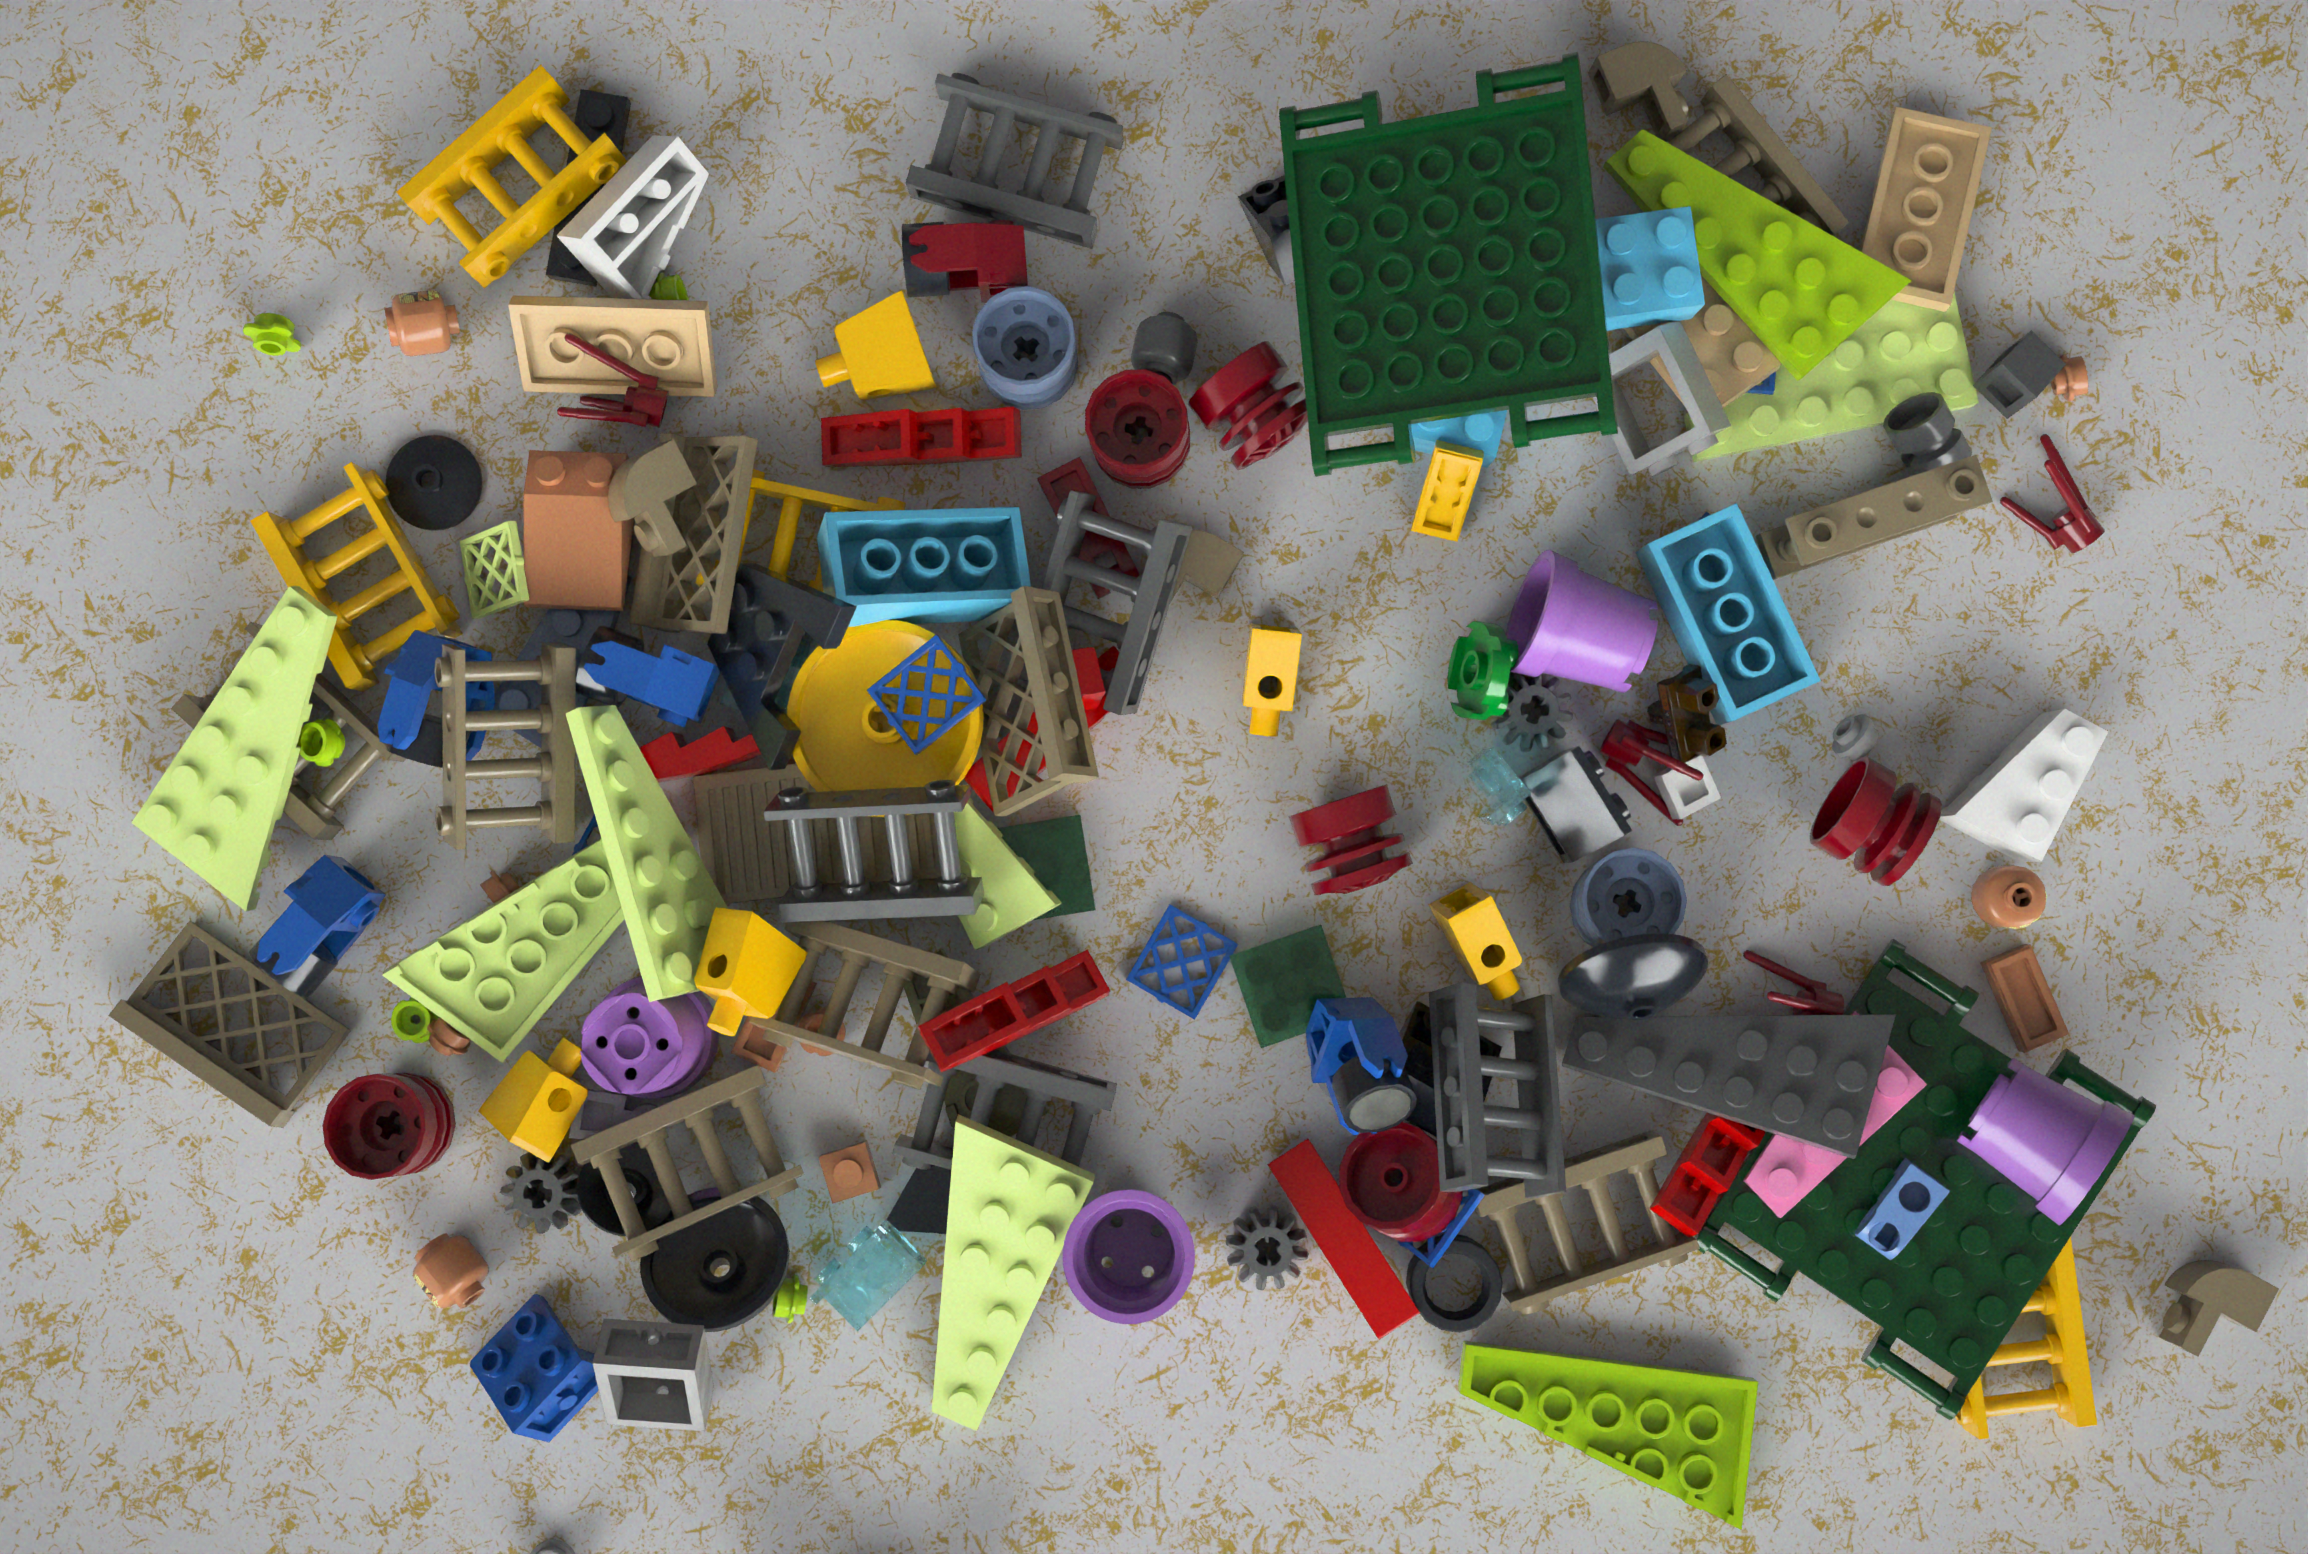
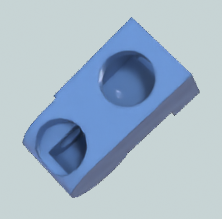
M1906 1157L1894 1172L1895 1176L1877 1198V1203L1868 1211L1855 1232L1858 1238L1889 1260L1895 1258L1950 1192L1944 1184Z

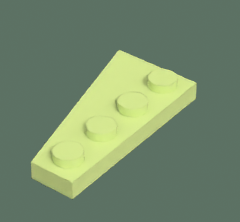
M970 797L962 812H954L961 873L966 874L967 877H982L984 897L975 915H958L974 949L978 950L1062 904V902L1051 890L1047 891L1034 876L1035 871L1023 857H1018L1001 838L1004 835L991 821H987L973 805L974 801Z

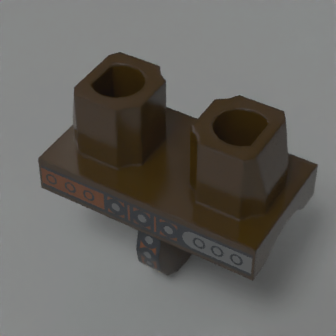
M1688 664L1683 667V670L1678 675L1657 683L1659 700L1648 706L1647 713L1650 722L1664 724L1671 757L1686 763L1697 755L1711 756L1726 746L1725 729L1718 724L1710 723L1709 711L1716 708L1719 700L1717 684L1703 680L1699 665Z

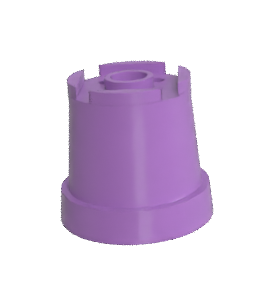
M1545 550L1538 556L1528 571L1510 614L1506 636L1508 639H1515L1519 649L1517 662L1510 669V672L1531 677H1537L1545 673L1624 693L1632 686L1625 683V680L1631 672L1641 674L1652 650L1658 621L1649 618V609L1658 610L1657 603L1654 600L1636 595L1579 570L1576 561L1552 550Z
M642 976L629 979L612 990L587 1016L581 1032L582 1051L580 1052L583 1066L589 1076L608 1091L645 1099L667 1098L683 1093L705 1076L716 1056L719 1032L707 1026L713 1007L701 991L649 1002ZM632 1007L639 1009L640 1014L636 1019L632 1018L629 1014ZM661 1038L667 1039L669 1043L666 1050H662L658 1045ZM629 1068H634L637 1071L636 1078L627 1073Z
M2012 1058L2007 1066L2015 1071L2010 1079L2002 1074L1998 1076L1969 1119L1971 1121L1969 1127L1975 1130L1972 1136L1962 1131L1957 1138V1142L1976 1153L2036 1199L2034 1207L2056 1224L2061 1225L2080 1204L2115 1154L2134 1120V1115L2108 1101L2100 1105Z
M1117 1190L1092 1200L1074 1218L1064 1240L1063 1269L1072 1293L1091 1313L1113 1323L1139 1324L1151 1321L1165 1314L1182 1298L1190 1284L1194 1271V1243L1186 1222L1168 1202L1145 1191ZM1115 1215L1120 1216L1123 1220L1122 1225L1119 1227L1111 1224V1218ZM1154 1225L1162 1227L1163 1233L1160 1236L1152 1234L1151 1228ZM1106 1256L1111 1257L1113 1260V1265L1110 1268L1102 1265V1259ZM1145 1266L1153 1268L1154 1274L1151 1277H1145L1142 1274V1269Z

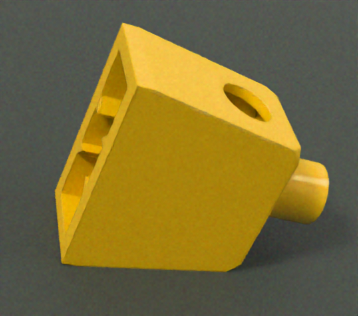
M903 291L894 293L836 325L833 329L841 351L815 360L819 376L825 388L851 379L854 390L860 400H871L936 388Z
M1250 623L1242 693L1243 706L1252 707L1249 727L1250 734L1277 737L1281 710L1292 711L1302 633L1298 628ZM1270 675L1277 677V689L1275 691L1266 693L1260 690L1262 678Z
M1469 882L1428 904L1463 970L1478 985L1486 984L1495 1001L1506 999L1520 990L1521 987L1512 969L1519 966L1523 961L1491 895L1472 882Z
M716 907L694 979L696 988L716 1001L707 1026L721 1034L735 1036L743 1015L765 1019L772 1017L804 963L808 952L753 911Z
M563 1037L548 1060L531 1050L524 1052L482 1104L478 1112L508 1141L549 1163L588 1096V1089L573 1077V1074L582 1063L580 1052L582 1047Z

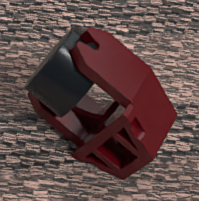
M994 220L987 223L944 224V222L902 224V254L908 298L950 295V291L979 289L981 301L986 303L991 297L1008 288L1028 286L1023 225H1014V222L1010 220Z

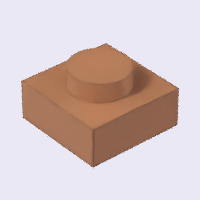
M867 1140L821 1154L818 1157L832 1204L881 1188Z

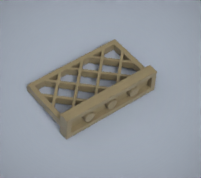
M660 433L659 443L672 439L675 440L697 482L696 485L664 501L687 546L671 555L654 557L651 551L648 552L641 547L629 623L672 633L689 631L726 634L758 439L749 436L684 437L674 433ZM738 449L735 467L729 472L726 463ZM717 475L721 485L710 496L707 487ZM728 500V513L722 521L718 511ZM709 524L713 533L702 544L699 535ZM720 548V562L714 569L710 559ZM701 572L705 582L695 593L691 583ZM712 596L713 605L710 621H708L702 607Z
M1022 586L1010 593L1012 603L958 634L962 656L970 667L979 689L987 698L983 703L984 720L980 746L994 816L1006 817L1071 783L1086 784L1099 777L1060 593L1029 586ZM1015 618L1019 632L1017 643L1008 638ZM987 635L992 641L983 662L980 659L977 641ZM1004 647L1013 652L1005 675L996 670ZM1024 663L1029 680L1027 688L1017 683ZM994 679L1001 684L994 706H991L988 691ZM1013 693L1023 698L1015 721L1006 716ZM1034 709L1038 723L1036 735L1027 729ZM1002 725L1011 730L1003 752L999 750L997 736ZM1023 739L1032 744L1024 767L1015 761ZM1043 756L1045 757L1049 776L1045 780L1037 776ZM1013 771L1020 776L1014 795L1009 798L1006 783L1010 772Z
M191 921L182 929L127 1001L121 999L108 1015L268 1126L284 1128L295 1113L292 1110L351 1032L349 1028L301 995L277 983L257 965ZM196 937L208 945L210 966L185 970L183 951ZM219 954L231 962L220 964ZM174 964L175 972L166 974ZM236 968L246 971L248 973L250 993L224 998L221 971ZM211 973L215 999L189 1004L186 978ZM176 980L179 1006L159 1009L146 1000L160 982ZM258 980L271 989L259 991ZM281 995L287 999L290 1020L264 1025L260 998ZM251 1000L255 1027L229 1031L225 1005ZM216 1007L219 1033L202 1037L198 1036L192 1030L190 1011ZM298 1008L310 1016L299 1018ZM180 1013L181 1023L169 1015ZM320 1022L333 1031V1034L321 1049L303 1052L300 1025ZM291 1027L294 1054L268 1059L265 1032ZM256 1034L259 1061L239 1064L233 1060L230 1038ZM220 1040L221 1051L209 1042ZM315 1057L306 1068L305 1059ZM295 1061L298 1080L287 1095H284L272 1086L269 1066ZM260 1068L261 1078L249 1071V1069Z

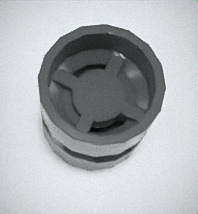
M1928 392L1910 397L1892 409L1884 419L1883 427L1897 452L1901 453L1900 458L1910 476L1972 455V450L1962 431L1953 428L1955 418L1944 398L1939 393Z

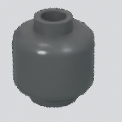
M1161 312L1157 316L1146 318L1141 321L1136 330L1131 353L1133 368L1147 369L1162 375L1173 385L1186 379L1193 367L1198 343L1196 332L1185 322L1182 316L1173 312Z

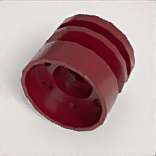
M1263 341L1251 347L1222 367L1193 394L1188 402V406L1207 430L1215 429L1228 422L1232 427L1219 442V446L1223 451L1230 450L1244 442L1231 457V462L1237 470L1245 469L1255 462L1267 459L1290 443L1301 432L1305 423L1308 422L1306 398L1290 406L1303 392L1304 387L1302 384L1294 382L1279 390L1275 387L1287 371L1288 366L1269 341Z
M1147 369L1124 370L1107 377L1093 391L1085 409V431L1099 468L1113 482L1131 489H1151L1168 482L1183 468L1190 451L1188 413L1179 390L1166 377ZM1140 428L1147 429L1148 437H1143L1141 444H1134L1132 435H1137Z
M1868 756L1860 757L1839 778L1820 807L1811 828L1810 843L1838 860H1844L1856 851L1853 862L1855 870L1860 873L1870 872L1873 881L1882 886H1890L1911 868L1923 852L1939 821L1942 803L1939 798L1931 793L1921 794L1919 787L1914 783H1905L1895 790L1897 781L1895 772Z
M1387 784L1289 816L1298 846L1321 845L1324 852L1323 855L1305 865L1307 872L1329 867L1331 876L1311 883L1314 895L1325 893L1347 894L1388 880L1402 868L1413 864L1409 852L1387 857L1385 848L1405 841L1403 833L1380 835L1377 827L1397 815Z
M382 1073L357 1077L341 1087L327 1105L322 1127L325 1147L334 1163L351 1176L375 1180L423 1172L437 1163L451 1145L456 1122L454 1107L448 1095L441 1086L429 1077L413 1073ZM396 1116H400L398 1122L405 1126L402 1133H399L400 1126L394 1123Z

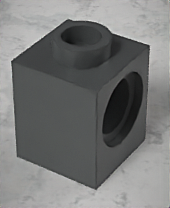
M2031 330L2005 350L1973 386L2008 419L2037 398L2066 363Z

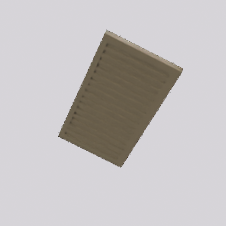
M788 764L785 769L769 770L768 767L693 777L692 783L694 785L700 858L725 904L783 897L789 887L797 882L787 820L765 821L764 810L781 790L791 787H805L808 789V792H817L805 779L797 764ZM933 813L906 815L905 821L912 873L918 877V880L937 879L942 875ZM856 816L864 877L869 878L870 882L889 881L893 878L885 818ZM836 817L807 819L816 879L821 880L822 884L841 883L845 878Z

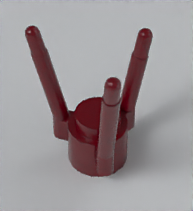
M567 333L564 337L566 342L638 382L639 385L638 387L628 386L624 402L582 396L580 397L582 405L598 409L559 407L557 414L562 417L631 423L642 427L650 425L660 428L669 391L657 388L659 377L642 373L587 341Z
M2043 434L2040 437V441L2049 460L2044 462V467L2067 504V507L2052 518L2056 527L2051 529L2008 497H2002L2000 504L2044 536L2054 550L2064 544L2071 553H2076L2097 540L2105 532V529L2086 504L2049 435Z
M1616 719L1599 749L1600 754L1608 757L1604 766L1618 773L1676 826H1681L1683 819H1672L1664 800L1635 775L1626 764L1629 763L1636 767L1644 755L1698 781L1703 779V773L1682 761L1648 746L1650 742L1648 740L1668 745L1665 733L1645 728L1630 719L1627 723Z
M1744 951L1743 957L1806 989L1799 990L1796 996L1770 991L1767 993V998L1770 1001L1793 1007V1015H1843V996L1839 993L1827 991L1826 983L1809 979L1752 951Z

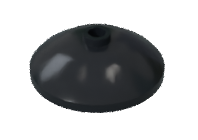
M1664 933L1634 935L1600 944L1579 954L1561 970L1558 977V985L1562 998L1581 1011L1608 1018L1642 1020L1667 1009L1692 991L1705 975L1708 968V959L1704 947L1697 941L1685 936Z
M717 1187L703 1189L687 1195L694 1211L722 1199ZM756 1196L656 1240L659 1250L641 1257L640 1275L645 1293L650 1302L671 1323L704 1325L705 1332L728 1330L744 1324L762 1312L780 1290L789 1265L790 1250L787 1233L774 1209L766 1201ZM672 1211L659 1226L675 1220ZM719 1266H730L729 1271L724 1276H714Z

